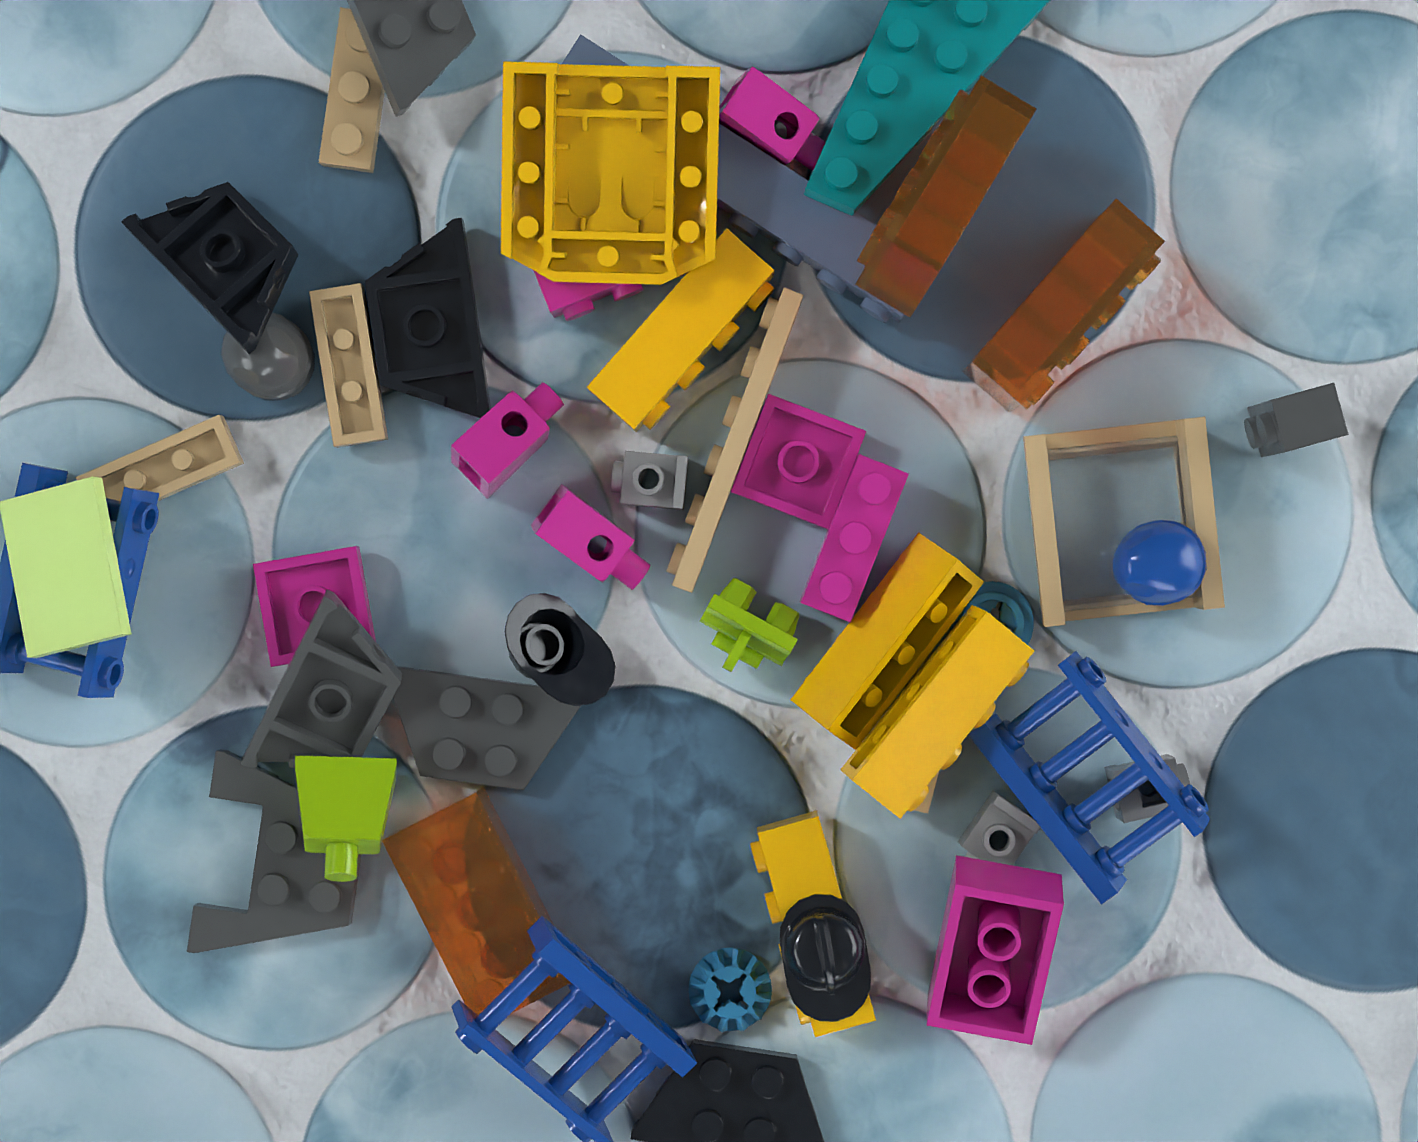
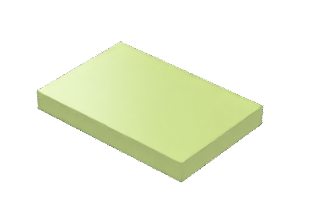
M92 476L0 501L1 518L27 658H39L131 635L102 478Z

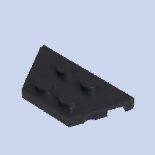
M229 182L208 188L195 197L185 196L166 203L167 211L144 219H140L137 214L123 219L121 222L126 229L250 355L257 347L299 255L293 245Z
M455 218L446 224V228L423 244L418 243L402 254L401 259L390 267L385 266L365 280L380 385L481 418L491 409L465 225L462 218Z
M694 1039L689 1045L697 1064L683 1078L673 1070L671 1075L665 1079L658 1089L656 1096L640 1119H637L632 1126L630 1138L631 1140L644 1142H824L797 1054Z

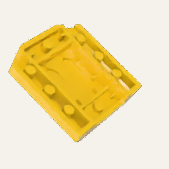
M503 61L501 254L514 259L553 282L654 285L664 284L716 259L721 68L668 65L666 67L570 65L548 62Z

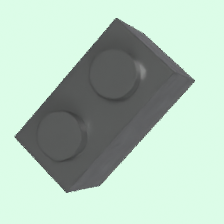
M1334 382L1247 407L1250 418L1244 420L1248 442L1253 449H1259L1261 458L1349 435Z

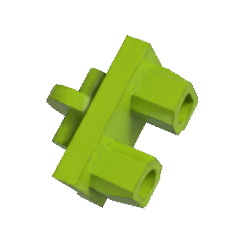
M733 578L719 596L714 593L699 621L718 631L711 645L729 654L722 668L732 672L736 663L740 660L757 669L763 657L782 666L798 640L793 635L800 616L799 612L783 603L777 602L774 603L765 621L747 612L757 592L753 587L737 578Z

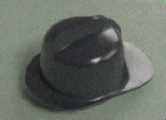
M547 593L528 595L514 605L507 616L504 633L509 658L516 670L525 677L532 679L548 695L560 703L572 706L589 705L607 694L614 682L616 668L612 651L602 637L570 605L560 597Z
M814 894L799 900L787 911L780 926V948L787 988L793 1003L803 1014L818 1021L837 1022L852 1016L864 1004L871 988V969L864 929L856 911L846 901L833 895Z

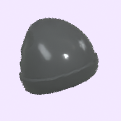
M271 314L256 349L250 355L228 332L223 337L221 356L227 373L238 386L253 396L264 400H285L299 394L312 377L315 369V354L309 339L296 324L282 315Z

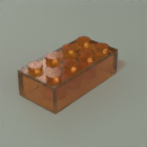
M982 75L970 94L960 89L944 115V119L933 132L921 152L920 158L909 171L894 200L883 213L870 235V239L859 255L857 262L864 265L865 268L855 285L906 316L911 317L945 264L1034 115L1036 108Z
M1116 198L1092 222L962 372L1008 412L1020 405L1026 410L1031 405L1034 406L1054 384L1055 381L1048 376L1053 368L1057 366L1062 370L1067 364L1070 365L1090 343V340L1083 335L1091 326L1097 330L1102 324L1105 325L1126 302L1119 293L1125 287L1130 291L1133 290L1137 284H1141L1158 266L1161 259L1154 253L1165 240Z
M484 787L402 827L382 840L464 1004L477 1015L534 960L532 953L536 949L527 930L541 916L554 925ZM558 973L554 978L549 975L513 1012L553 993L571 982L561 973Z

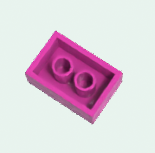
M956 855L928 990L927 1026L1029 1045L1033 1044L1064 906L1062 874Z

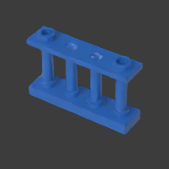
M22 463L15 497L66 484L68 471ZM124 487L121 501L106 498L110 521L116 522L113 538L130 623L150 534L158 522L157 502L159 493ZM5 540L0 560V673H23L25 663L29 662L81 676L77 696L84 698H114L115 689L120 684L124 673L122 658L127 636L91 644L88 646L86 656L63 651L39 658H27Z
M1075 651L1058 664L1067 679L1011 722L1006 719L1002 721L995 713L984 725L973 730L968 736L1102 905L1116 895L1127 881L1126 877L1122 874L1125 871L1124 865L1181 823L1196 837L1204 831L1210 821L1206 814L1209 808L1196 788L1190 784L1184 787L1103 684L1107 680L1100 667L1087 656L1082 659L1078 652ZM1082 695L1101 721L1044 764L1040 761L1035 763L1022 747L1025 745L1024 738ZM1115 737L1135 763L1079 805L1073 803L1068 805L1055 789L1058 787L1057 780ZM1149 780L1169 806L1113 847H1101L1089 832L1091 829L1090 823Z
M541 916L527 930L536 949L532 953L534 960L479 1015L458 999L451 1006L459 1027L455 1033L469 1050L475 1054H478L481 1050L485 1051L566 1118L565 1122L569 1129L582 1142H590L591 1140L594 1142H614L604 1119L656 1067L663 1069L668 1065L683 1078L697 1064V1061L685 1039L547 919ZM558 973H561L571 982L568 985L571 991L516 1046L496 1030L549 975L554 978ZM597 1004L607 1013L604 1016L607 1022L553 1076L532 1060L585 1006L591 1009ZM632 1034L642 1043L640 1045L642 1052L588 1106L569 1091L621 1037L627 1039Z

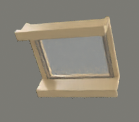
M1205 416L1023 436L1043 627L1065 625V621L1175 609L1198 608L1207 610L1225 608ZM1155 520H1171L1184 524L1200 538L1206 551L1207 570L1198 589L1180 602L1163 606L1146 605L1127 594L1115 580L1112 566L1114 553L1123 537L1140 524Z

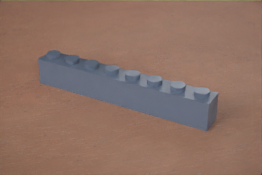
M581 34L562 62V64L629 66ZM719 124L717 206L731 214L728 223L751 238H754L757 233L762 234L775 243L772 251L788 263L798 267L801 261H804L819 271L816 279L835 293L842 295L847 289L863 299L860 308L875 319L887 323L889 318H892L899 323L937 263L858 212L851 216L803 195L808 180Z

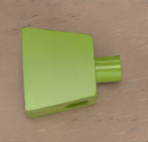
M295 755V773L304 848L309 853H326L325 879L337 882L353 881L357 879L358 854L380 853L396 784V758Z

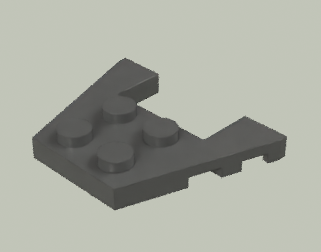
M217 750L215 752L209 797L263 806L248 910L204 903L195 904L192 911L187 952L199 953L349 926L352 923L362 854H358L357 879L347 882L325 879L326 853H309L304 848L297 787L280 779L278 775L264 768H247L240 765L242 759L228 750Z

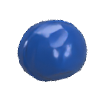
M1155 520L1143 523L1123 537L1118 545L1112 561L1114 578L1127 594L1146 605L1163 606L1180 602L1192 595L1201 585L1207 570L1206 551L1200 538L1184 524L1171 520Z

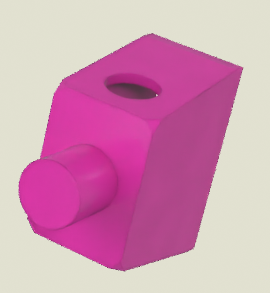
M752 66L736 80L720 104L719 124L783 165L790 163L794 158L813 172L826 143L811 132L817 124L819 116ZM775 121L781 122L786 127V139L779 137L775 132Z
M544 382L524 400L512 390L451 445V463L488 499L548 440L550 428L546 422L564 406L563 401ZM514 425L520 427L524 433L514 437L505 433L504 429L507 426Z
M563 484L560 485L531 524L536 535L602 583L611 574L633 590L641 582L651 566L629 549L635 541L629 534ZM600 535L607 540V544L603 551L595 554L587 548L588 543L592 538Z

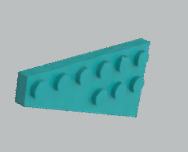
M889 0L803 195L853 216L894 172L896 166L915 146L921 143L935 124L961 100L1002 56L1004 50L1017 36L1029 27L1051 0Z

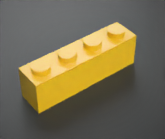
M726 228L716 240V259L689 271L590 382L587 389L635 432L643 424L651 430L670 409L671 406L665 402V399L678 385L683 390L688 389L703 372L705 366L699 361L710 348L714 346L717 350L721 351L739 331L740 327L734 321L747 307L755 312L772 294L775 288L769 282L774 277V269Z
M918 532L790 700L825 729L856 750L977 593L984 581L959 559Z
M971 605L840 770L901 819L906 811L911 812L924 801L929 792V786L927 785L938 771L949 768L957 760L962 751L961 743L973 728L981 727L988 721L996 707L994 701L1006 686L1011 687L1024 676L1029 666L1027 660L1034 650L990 613Z
M817 810L757 827L759 841L751 842L750 846L758 873L768 871L773 891L764 893L772 924L783 922L787 911L795 903L811 895H833L842 900ZM869 993L864 1004L852 1016L837 1022L818 1021L803 1014L796 1006L800 1024L811 1023L815 1037L876 1021Z

